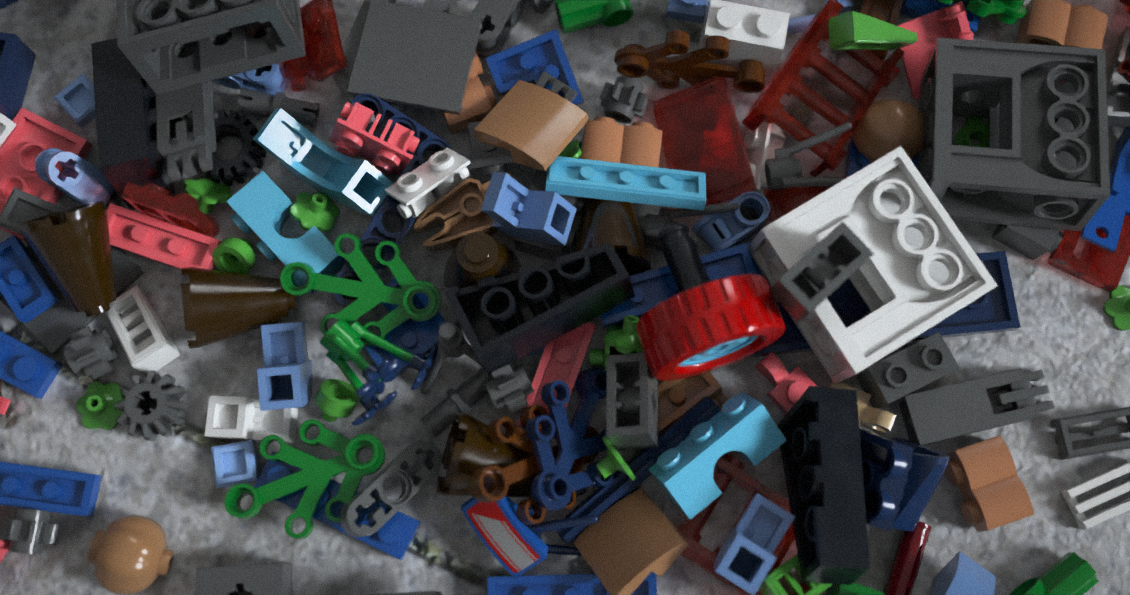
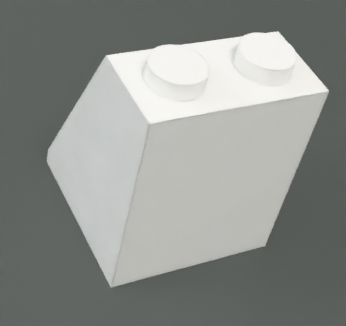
M710 0L706 5L698 49L705 48L706 39L710 36L719 35L730 40L729 56L722 60H711L706 63L739 67V63L743 60H757L762 63V68L766 71L764 89H767L784 50L790 13L722 0ZM718 77L720 81L733 83L731 78Z

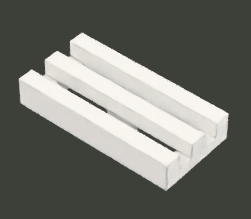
M1130 461L1061 491L1080 530L1089 529L1130 510V498L1088 517H1085L1083 513L1129 492L1130 481L1078 503L1075 497L1122 475L1130 474Z

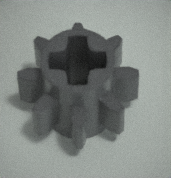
M618 76L615 84L605 82L600 96V105L606 107L604 114L623 124L631 123L634 115L642 118L648 103V94L642 93L643 84L627 76Z
M87 326L70 334L72 342L69 343L70 346L64 348V355L75 374L81 375L85 373L87 377L92 375L96 379L113 371L110 363L118 357V351L111 336L105 330L97 333L96 330L91 331L90 327Z
M507 363L491 371L493 377L484 381L496 409L507 405L512 414L529 406L525 396L533 393L534 390L522 364L511 368L510 364Z
M17 508L15 519L3 518L0 539L10 540L8 547L10 552L42 555L44 544H56L60 524L49 523L51 512Z

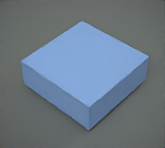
M84 73L53 97L81 128L85 127L96 117L94 84Z
M247 440L211 447L216 488L222 489L241 483L257 482L260 472L256 441Z

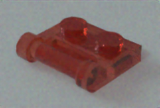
M131 182L127 183L121 197L141 214L212 238L216 237L219 233V223L212 216L204 214L199 209L197 200L190 194L181 193L172 197L168 195V190L150 182H145L144 187Z
M1124 216L1119 241L1114 253L1086 241L1080 259H1077L1073 252L1082 230H1064L1063 238L1058 247L1050 253L1048 263L1104 291L1111 292L1117 289L1130 256V216ZM1096 229V233L1100 238H1106L1105 233L1101 229Z

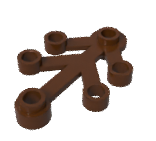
M672 30L667 32L664 43L648 48L638 44H628L615 53L614 61L617 64V71L621 75L631 78L648 76L656 81L659 87L665 89L678 88L680 78L692 85L695 91L702 94H713L717 91L718 77L733 79V87L744 93H757L762 91L765 86L766 71L762 68V63L757 60H743L739 63V67L706 63L711 60H722L729 56L730 40L724 36H710L706 39L705 48L688 52L690 35L681 30ZM671 54H677V55H678V56L671 57V58L665 57V56H668V55H671Z
M537 404L522 410L520 422L525 430L528 420L532 418V412L536 417L541 415L550 417L543 406ZM509 417L495 419L489 424V438L498 445L510 443L529 454L530 457L504 468L491 465L477 469L470 478L469 491L479 502L499 501L506 496L510 484L535 473L537 476L540 472L532 441L528 438L527 433L517 427L514 420ZM539 423L538 429H539V430H540V429L543 430L541 424ZM500 425L505 428V437L500 432ZM588 426L583 439L599 435V433L593 427ZM558 445L551 447L554 460H556L559 452ZM599 452L575 459L569 475L581 472L583 464L592 462ZM483 479L485 480V482H486V484H487V490H486V491H485V489H484ZM530 491L529 498L522 500L518 504L516 515L522 524L527 526L534 525L544 520L546 509L534 501ZM575 491L572 492L567 506L560 510L570 509L575 505ZM529 506L533 508V518L529 515Z

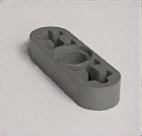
M420 441L409 445L345 504L340 514V522L345 532L354 537H363L376 533L438 473L442 465V455L438 447L429 441ZM425 453L428 457L424 461L426 467L416 469L410 475L404 471L417 462L416 454ZM388 476L395 477L401 483L402 492L396 500L388 499L383 493L382 485ZM374 502L381 506L374 508L367 515L366 520L369 525H356L354 521L357 519L358 514L355 509L362 510L368 508Z

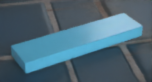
M558 156L547 168L545 191H553L559 195L704 211L707 201L706 174L703 172Z

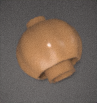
M895 99L879 100L870 105L863 115L858 118L853 128L854 144L859 153H862L872 163L899 146H902L912 161L926 145L923 142L925 118L920 109L911 103Z
M130 515L112 521L107 531L99 529L96 532L89 549L87 562L95 565L94 577L103 588L112 593L130 595L147 589L159 575L167 576L172 566L175 551L167 550L166 533L156 521L144 516Z

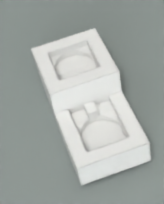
M209 396L204 436L262 441L268 435H277L285 440L286 443H295L298 408L260 411L259 399L236 396Z

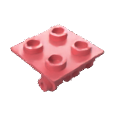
M963 1L897 25L917 33L918 41L915 44L899 48L913 99L920 98V81L937 38L973 40L972 36L974 34L970 30L966 15L967 9L964 8Z
M346 102L340 116L347 120L344 121L338 117L328 141L334 143V148L346 156L356 158L358 155L370 161L371 165L384 175L391 176L394 173L399 176L413 158V155L407 153L406 150L414 153L420 141L419 138L413 136L415 132L396 123L386 142L384 138L393 120H388L380 138L372 134L382 115L377 114L369 132H366L365 129L374 111L358 102H355L354 105Z

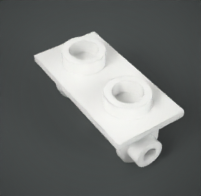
M768 117L750 126L743 140L745 147L743 162L736 177L738 183L736 197L748 191H755L762 194L767 201H770V197L775 195L776 190L770 191L767 185L765 160L775 158L774 150L783 148L786 136L782 133V127L772 125V117Z
M447 147L443 151L434 153L428 161L412 172L400 176L397 182L385 189V192L401 202L397 205V209L403 218L407 219L410 216L416 218L435 202L432 194L433 189H436L438 196L442 197L466 180L465 178L469 176L466 166L471 162Z

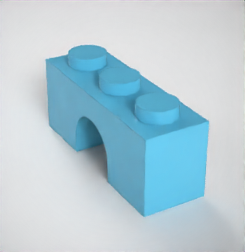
M261 171L226 201L236 212L230 218L246 235L252 230L261 239L256 246L271 263L277 258L285 266L294 262H304L309 264L315 273L331 276L336 275L345 264L346 260L336 253L334 246L315 226L298 238L282 237V226L286 219L291 216L290 208L293 203L264 171ZM298 270L294 274L295 283L303 286L307 282V275L303 271ZM312 289L310 293L313 295L317 290Z
M743 392L739 396L727 400L721 410L707 422L695 426L689 436L679 445L663 452L657 459V462L648 470L673 505L691 520L723 494L713 478L714 466L723 454L735 451L743 459L756 466L787 440L764 405Z

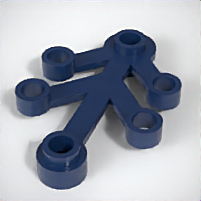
M591 368L578 374L575 388L581 399L570 424L564 405L569 401L570 390L567 384L561 380L546 383L541 390V397L548 407L550 417L547 415L533 417L526 424V433L533 443L540 470L539 474L532 481L531 493L534 501L547 510L563 509L569 503L573 491L588 486H607L614 479V473L606 479L601 474L600 479L598 468L596 467V464L600 461L590 463L586 471L569 475L575 459L606 451L602 440L606 435V428L599 435L583 439L598 400L604 399L607 396V372L601 368ZM554 389L557 391L558 394L557 399L554 396ZM539 423L541 424V426H542V428H543V433H542V434L539 432V429H538ZM554 434L559 449L556 460H554L549 443Z

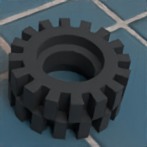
M224 110L217 111L218 118L214 119L216 144L225 137L235 136L241 139L242 149L234 158L226 161L216 158L213 152V170L203 173L218 184L222 181L225 185L232 186V180H236L240 185L245 183L243 176L248 174L252 179L257 175L253 170L255 166L262 169L264 163L260 158L266 157L267 151L253 140L259 131L244 114L240 116L237 111L230 110L228 116Z

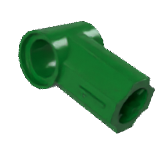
M554 0L557 19L564 34L603 23L606 27L618 26L629 21L634 15L630 0Z
M1068 552L1042 575L1021 583L1009 595H1084L1099 581L1096 577L1097 572L1086 560L1079 557L1075 552Z

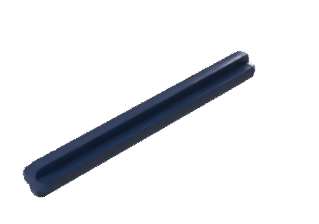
M704 396L658 436V448H644L627 463L636 476L635 480L632 481L627 475L617 471L610 485L599 487L563 519L597 515L599 517L612 505L629 495L652 475L648 469L657 462V459L663 452L675 448L689 436L695 426L707 422L720 411L717 404L708 396ZM590 524L558 529L556 532L569 545Z

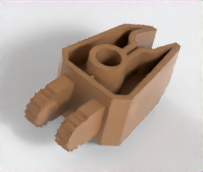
M467 178L427 207L414 223V229L421 233L440 224L445 225L442 231L422 243L427 251L455 248L465 235L473 232H482L489 236L497 234L498 229L492 226L494 219L481 211L490 181L481 185L479 180Z

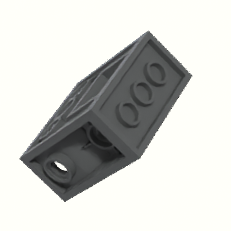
M117 0V45L156 95L306 56L299 0ZM264 27L271 28L264 37L254 38L255 33L259 29ZM231 37L226 44L217 46L222 39ZM196 47L195 52L191 56L180 58L184 50Z
M937 38L920 81L919 109L925 118L923 142L926 145L918 154L917 170L951 219L1081 231L1110 196L1105 49ZM952 116L989 119V148L952 145Z

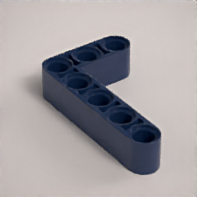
M362 93L351 101L353 105L355 102H358L373 110L375 118L378 113L382 115L372 135L380 138L386 123L391 119L393 122L384 141L387 142L389 132L393 130L396 123L414 131L413 136L420 139L414 153L406 150L407 153L413 155V158L400 176L412 172L425 163L423 152L427 150L439 152L447 147L451 149L445 140L373 94ZM373 122L368 123L365 129L366 132H369ZM388 195L360 238L361 249L369 246L376 248L383 241H393L400 246L416 218L412 216L407 219L403 218L397 209V205L401 202ZM386 214L397 216L401 221V230L398 232L387 231L382 225V216ZM390 245L384 246L381 250V256L386 261H390L395 254L394 248ZM348 261L345 262L336 276L361 281ZM380 263L372 267L380 277L387 265ZM331 293L333 301L342 308L355 301L345 299L341 294Z

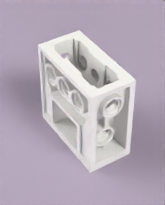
M899 146L762 228L748 247L751 257L771 287L842 221L874 253L849 277L872 313L846 328L826 298L800 322H797L791 316L834 384L859 373L998 286L902 146Z

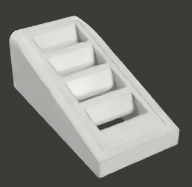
M134 286L109 303L111 309L105 313L133 368L147 376L148 371H158L180 356L172 338L140 287ZM133 307H139V309H137L123 319L121 318V315H123ZM145 319V321H144L143 323H141L140 325H138L137 327L133 328V329L130 330V331L128 330V329H130L131 327H133L134 325H136L137 323H139L140 321H142V320ZM152 333V336H150L146 340L142 341L139 344L136 343Z

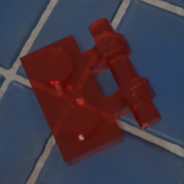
M311 0L300 8L306 56L288 60L283 64L284 75L290 80L293 91L298 92L306 89L305 77L307 75L309 79L321 82L346 66L332 0Z

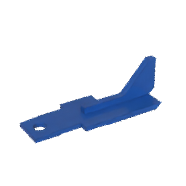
M1125 127L1116 143L1109 172L1110 196L1082 229L1080 237L1112 253L1117 248L1124 216H1130V127ZM1096 229H1101L1105 233L1106 238H1100L1096 233Z

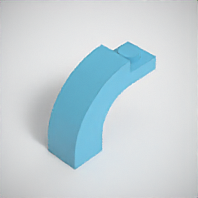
M276 108L253 138L256 143L280 160L279 164L305 183L343 206L365 215H374L388 195L385 189L394 184L366 160L346 156L321 141L281 108Z

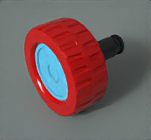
M684 223L673 224L662 229L657 237L659 243L663 245V254L679 294L651 308L641 316L636 325L640 345L651 373L656 379L662 381L696 376L737 362L771 345L785 331L782 315L776 299L769 291L770 287L767 280L757 274H742L709 281L694 240L688 234L690 232L689 227Z

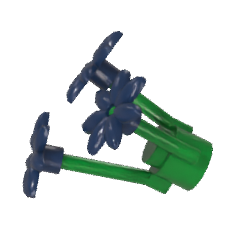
M343 319L336 322L320 341V344L328 350L326 356L339 367L357 391L356 394L361 397L359 402L366 411L358 415L352 422L355 426L371 419L376 411L385 409L386 405L390 404L397 397L396 390L388 393L381 400L376 397L375 393H383L385 389L384 383H388L397 377L396 370L400 365L398 358L391 363L388 359H385L379 368L375 364L370 365L358 354L365 345L360 338L409 362V367L418 371L410 388L411 390L417 389L424 380L426 369L431 367L432 361L436 357L438 344L434 343L427 357L417 352L413 355L366 330L357 321L350 326ZM352 360L363 371L362 376L368 381L366 384H362L347 362Z

